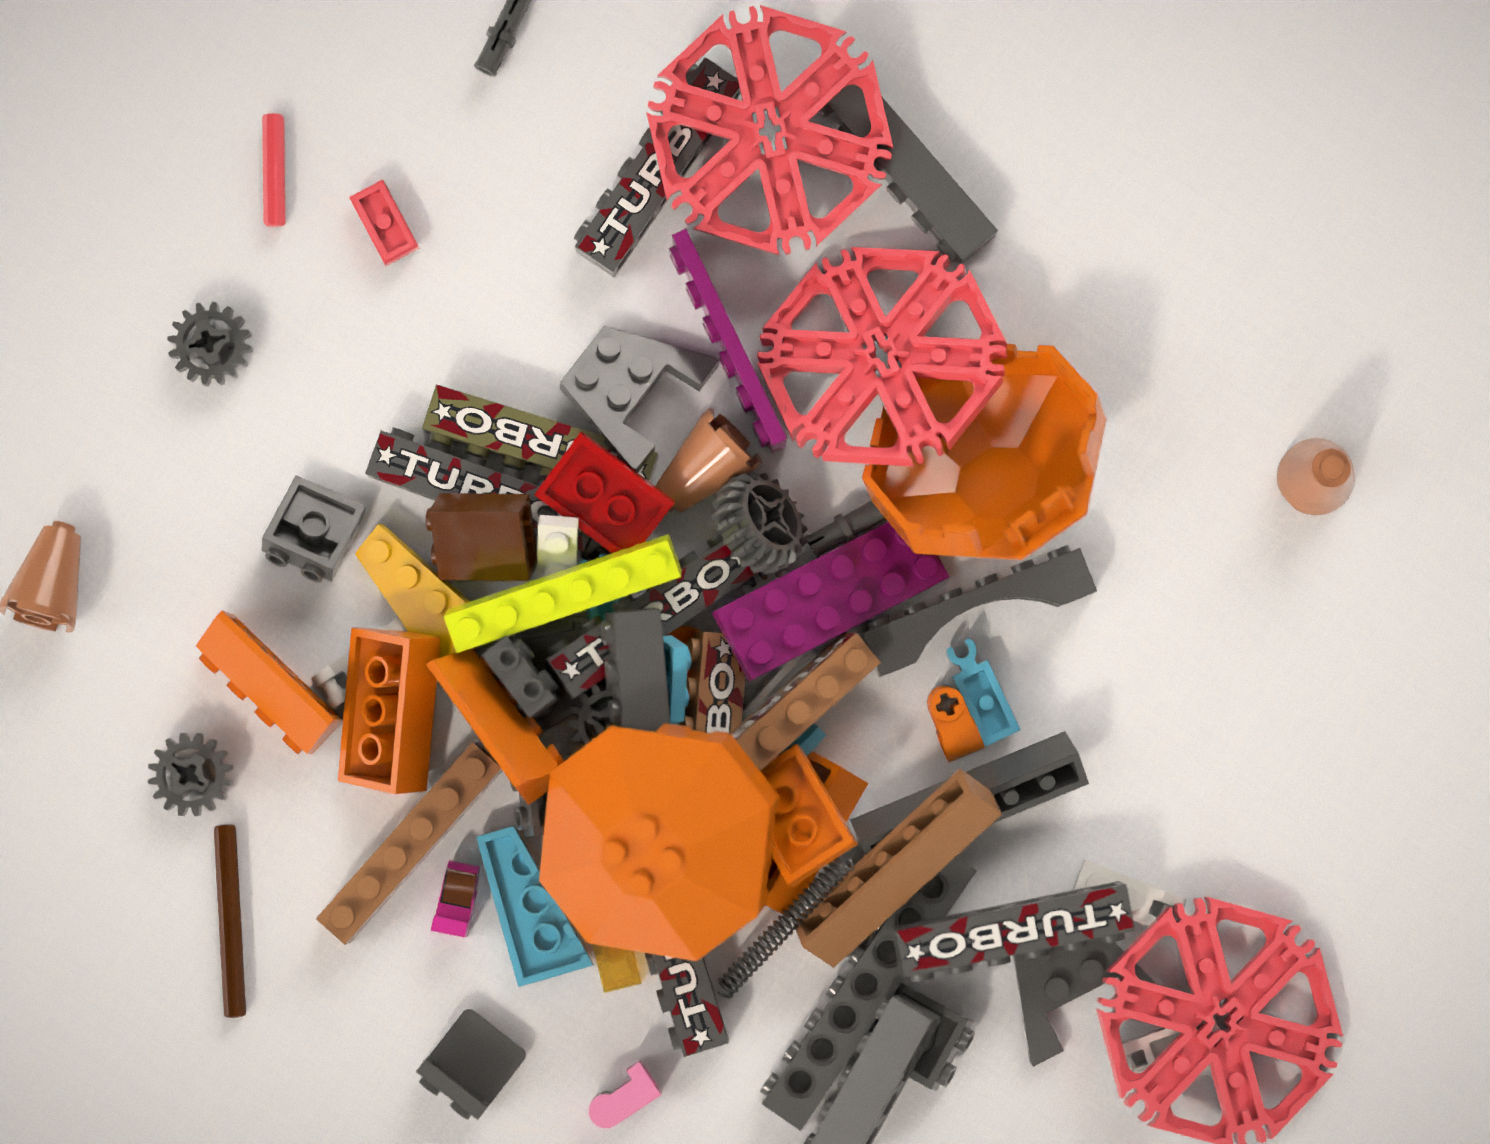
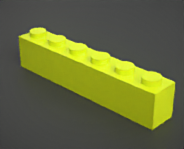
M667 534L450 608L443 617L456 653L674 580L681 577L682 570L670 535Z

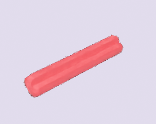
M269 113L264 114L262 117L263 222L269 227H280L285 225L284 118L282 114Z

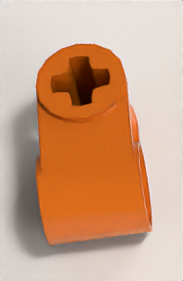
M946 685L934 688L928 695L927 707L948 763L984 749L985 746L980 732L969 713L961 693ZM942 694L949 698H955V702L950 705L951 712L949 713L936 708V705L941 702L940 695Z

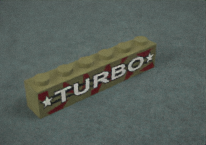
M437 384L422 427L426 433L431 434L429 438L431 441L451 447L452 442L455 441L467 445L466 452L483 458H488L489 453L497 454L504 457L502 463L525 470L526 464L541 468L539 474L544 477L549 475L581 431L624 462L615 451L612 452L604 443L602 435ZM653 452L638 472L650 483L659 458L657 452Z

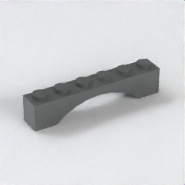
M1069 545L1060 547L1047 553L1048 561L1037 565L1034 564L1033 559L1012 566L1013 574L999 579L997 573L975 581L977 588L969 592L963 593L961 587L939 595L941 603L927 608L925 601L903 609L905 617L891 622L889 615L867 623L869 631L864 632L862 636L865 644L881 662L875 668L878 677L915 664L926 645L943 626L956 616L976 606L994 601L1020 599L1060 607L1097 592L1081 549L1078 548L1071 551Z

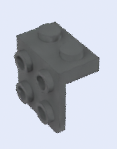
M466 1009L432 1053L422 1062L416 1072L422 1076L419 1083L436 1096L441 1091L453 1101L450 1107L456 1113L467 1120L471 1116L478 1120L525 1060L526 1052L472 1009Z

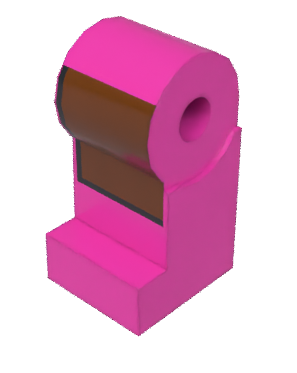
M449 860L430 931L463 938L468 936L478 892L476 889L480 866Z

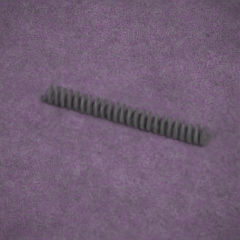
M836 858L834 862L829 863L830 868L824 867V873H818L820 879L813 878L814 884L808 883L809 889H803L804 895L798 894L799 900L793 899L794 905L788 904L789 911L783 910V915H778L779 921L773 920V926H768V931H763V936H758L759 942L753 941V947H748V952H743V957H738L739 963L733 962V968L729 967L728 973H723V978H718L720 986L730 992L729 995H726L719 991V995L725 998H732L733 993L738 992V988L743 986V982H747L748 977H752L753 972H757L758 967L763 965V961H767L768 956H772L773 951L778 950V946L783 944V940H787L788 935H792L793 930L798 929V925L803 923V919H807L808 914H812L813 909L818 908V903H822L823 898H827L829 893L834 891V887H838L839 882H843L844 877L849 875V871L854 870L852 859H849L851 867L848 868L841 858Z

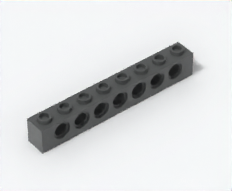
M956 856L936 875L942 883V890L938 896L927 898L920 889L906 904L902 905L874 931L875 934L867 946L862 943L857 946L848 960L853 965L845 978L840 975L836 977L826 992V995L831 999L823 1011L816 1007L806 1021L804 1027L809 1031L802 1042L799 1043L794 1040L783 1055L782 1060L787 1062L779 1076L772 1072L762 1086L760 1092L765 1095L762 1099L763 1106L798 1130H802L857 1049L863 1036L876 1021L875 1014L881 1003L886 998L890 999L905 978L899 973L897 957L891 962H883L878 959L877 948L879 944L887 940L893 941L891 927L900 925L899 915L904 909H916L920 914V921L947 916L976 873V869ZM862 973H870L877 980L875 990L867 995L860 994L855 989V980ZM843 1005L851 1007L855 1012L854 1021L846 1027L836 1025L832 1018L835 1009ZM826 1038L833 1044V1051L829 1057L818 1059L811 1054L810 1048L816 1039ZM795 1071H805L811 1077L810 1086L804 1091L793 1090L788 1084L792 1073Z

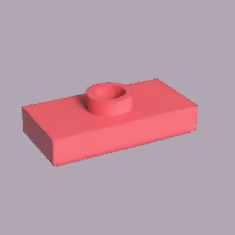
M383 179L349 197L385 266L420 249Z

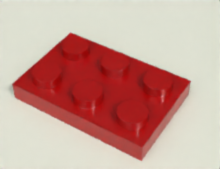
M582 431L534 494V496L561 516L579 518L578 528L611 553L646 542L675 503L672 498Z

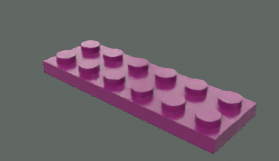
M686 228L672 234L673 246L668 248L670 259L678 275L685 273L689 280L685 283L687 287L686 292L695 310L702 307L706 315L702 318V325L711 344L719 342L723 350L719 352L720 363L728 379L735 376L739 384L736 387V396L745 413L752 411L756 419L752 423V429L761 448L768 445L772 453L785 448L787 437Z
M887 522L715 610L712 614L748 682L935 586L950 576L938 555L915 554L891 524Z

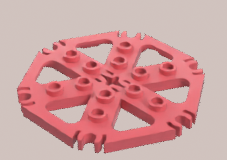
M760 5L763 22L757 21V10L754 6L749 7L751 19L746 24H741L737 21L734 11L729 12L728 20L732 28L728 30L722 14L660 72L657 78H665L672 82V84L669 86L665 82H654L653 88L663 91L666 99L662 103L649 101L648 108L654 112H663V115L655 116L647 112L646 115L666 200L668 201L675 193L681 192L682 195L673 200L671 208L676 210L681 204L687 203L693 209L692 214L686 218L685 223L687 225L694 223L700 214L704 218L693 230L779 256L777 239H782V250L788 255L791 253L789 240L793 237L802 239L805 250L810 249L811 239L807 233L811 231L816 240L817 247L881 187L882 184L874 183L868 180L867 177L870 175L873 179H885L886 173L875 169L874 160L877 158L890 160L892 154L884 149L877 150V146H887L893 149V144L873 60L867 67L859 70L858 66H861L866 61L869 54L865 51L858 58H852L847 53V48L853 44L855 39L852 36L846 38L840 47L836 43L847 31ZM776 31H785L818 42L822 50L821 56L781 92L769 43L771 34ZM719 44L727 46L732 54L742 101L689 85L686 81L687 71L713 46ZM856 85L863 91L871 130L867 136L858 137L809 121L846 86ZM775 108H778L780 118H777ZM764 111H767L768 119L771 120L772 125L780 126L781 129L775 135V151H773L768 137L765 135L760 136L759 130L764 128ZM754 113L756 114L757 123L753 121L752 114ZM683 125L729 139L730 141L692 177L683 178L675 170L668 133L672 127ZM783 138H785L787 149H784ZM761 143L763 144L764 153H765V154H762V155H761L760 146H759V144H761ZM797 160L848 176L853 182L852 192L827 216L823 218L813 217L809 213ZM757 169H759L770 216V226L763 232H754L725 223L719 218L717 213L719 205Z
M851 247L852 254L856 258V261H852L849 252L843 249L841 250L843 263L840 266L830 265L829 260L825 257L822 259L825 274H822L816 262L762 328L763 334H760L761 343L763 346H772L773 349L769 352H758L759 362L757 364L792 441L796 437L797 445L800 448L808 440L815 439L817 443L812 448L813 455L816 458L822 456L823 461L914 467L908 452H913L914 458L919 464L924 463L921 450L926 446H932L938 456L943 455L940 438L945 441L948 450H950L1002 385V377H1005L1004 365H994L991 362L996 358L1007 359L1006 340L971 271L969 270L966 275L965 265L960 264L953 272L945 271L950 265L948 255L940 256L939 251ZM876 269L916 272L919 275L918 278L885 317L867 280L869 273ZM827 294L833 299L848 333L792 330V324L816 295ZM954 301H964L968 304L982 332L979 339L924 337L948 305ZM875 341L879 348L887 353V362L890 368L888 370L884 362L876 358ZM877 370H878L879 375H880V377H878V378H877V376H876V374H875V371H877ZM791 372L839 374L807 415L799 414L796 411L784 386V378ZM916 378L968 381L974 385L975 390L951 421L940 423L936 421ZM878 394L898 434L897 443L890 448L848 445L844 440L845 434Z
M1204 897L1207 903V914L1206 905L1202 898L1193 899L1195 911L1191 916L1185 913L1183 903L1174 904L1173 910L1178 919L1177 921L1172 914V907L1168 906L1106 970L1107 972H1114L1120 975V980L1113 977H1103L1102 979L1103 983L1112 985L1115 990V994L1111 999L1100 997L1097 999L1100 1005L1112 1007V1012H1104L1100 1009H1096L1119 1098L1123 1099L1127 1092L1134 1089V1092L1127 1095L1124 1104L1127 1107H1132L1136 1101L1143 1100L1145 1109L1138 1118L1140 1121L1146 1122L1154 1116L1152 1121L1146 1124L1154 1128L1213 1144H1233V1133L1235 1144H1246L1245 1134L1249 1130H1253L1257 1142L1264 1143L1266 1138L1273 1139L1333 1076V1073H1325L1320 1070L1319 1066L1327 1068L1337 1067L1336 1062L1327 1060L1325 1050L1328 1046L1341 1048L1342 1043L1337 1039L1327 1038V1034L1334 1033L1338 1036H1343L1320 948H1314L1315 942L1312 939H1307L1303 945L1297 946L1294 938L1302 928L1299 925H1292L1285 930L1287 925L1293 922L1292 920L1214 898ZM1224 919L1259 928L1266 937L1264 946L1231 981L1216 925ZM1169 935L1173 937L1178 944L1190 994L1142 981L1135 974L1136 963L1163 936ZM1314 948L1312 953L1306 957L1305 954L1309 953ZM1297 972L1306 975L1317 1012L1316 1019L1311 1025L1305 1026L1259 1013ZM1223 999H1225V1001L1219 1006V1003ZM1229 1013L1225 1020V1024L1228 1027L1226 1031L1218 1029L1215 1032H1211L1213 1030L1212 1027L1215 1025V1021L1212 1019L1213 1015L1223 1016ZM1134 1019L1181 1032L1146 1070L1141 1073H1134L1130 1070L1119 1033V1028L1123 1021ZM1202 1021H1204V1023H1203L1198 1029H1196V1027H1197ZM1250 1052L1294 1063L1301 1070L1300 1082L1275 1108H1264ZM1208 1065L1211 1069L1222 1111L1220 1121L1213 1126L1179 1118L1171 1110V1104ZM1263 1125L1265 1126V1128H1266V1130H1267V1135H1266V1132H1265L1264 1128L1262 1127Z

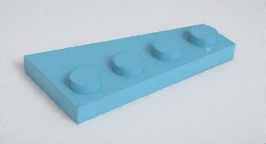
M515 826L477 836L476 839L518 987L593 966L591 958L568 918L540 883V869Z

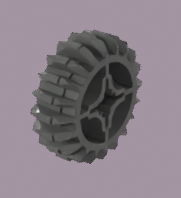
M755 471L748 474L743 473L730 479L716 493L717 499L712 503L716 510L712 518L718 523L715 531L722 535L724 539L722 545H727L731 550V558L738 557L740 559L742 568L750 566L754 574L762 572L768 575L779 570H785L803 554L802 547L807 543L803 534L808 530L801 523L804 514L798 512L795 506L798 501L791 500L789 489L783 490L780 488L778 479L770 481L766 473L759 475Z

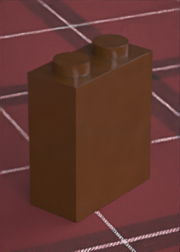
M439 493L431 508L427 509L426 528L428 531H432L433 537L431 560L433 565H437L439 580H530L537 567V547L529 494Z

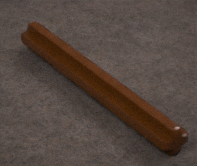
M228 824L214 827L223 1009L225 1017L238 1018L246 1014L236 827L235 825Z

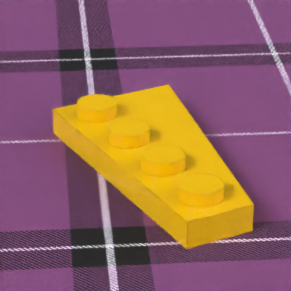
M378 524L354 554L408 632L441 637L439 658L455 653L456 650L443 616L448 609L470 601L447 580H439L438 572L384 524Z

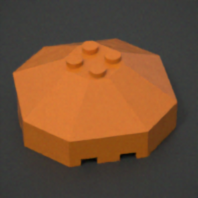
M1007 344V359L996 358L991 362L994 365H1004L1005 377H1002V385L950 450H948L945 441L940 438L943 455L938 456L932 446H926L921 450L924 459L922 464L916 462L913 452H908L914 467L878 464L865 465L862 480L873 504L915 554L1023 560L1087 515L1106 417L1098 394L1053 345H1038L1037 351H1018L1015 344ZM916 378L936 421L940 423L951 421L975 390L974 385L968 381ZM884 405L881 417L876 418L870 447L890 448L898 441V434Z
M664 723L655 732L610 726L550 772L539 881L587 943L698 961L758 917L767 904V881L772 862L775 836L773 829L775 814L778 810L779 795L731 733L691 730V727Z

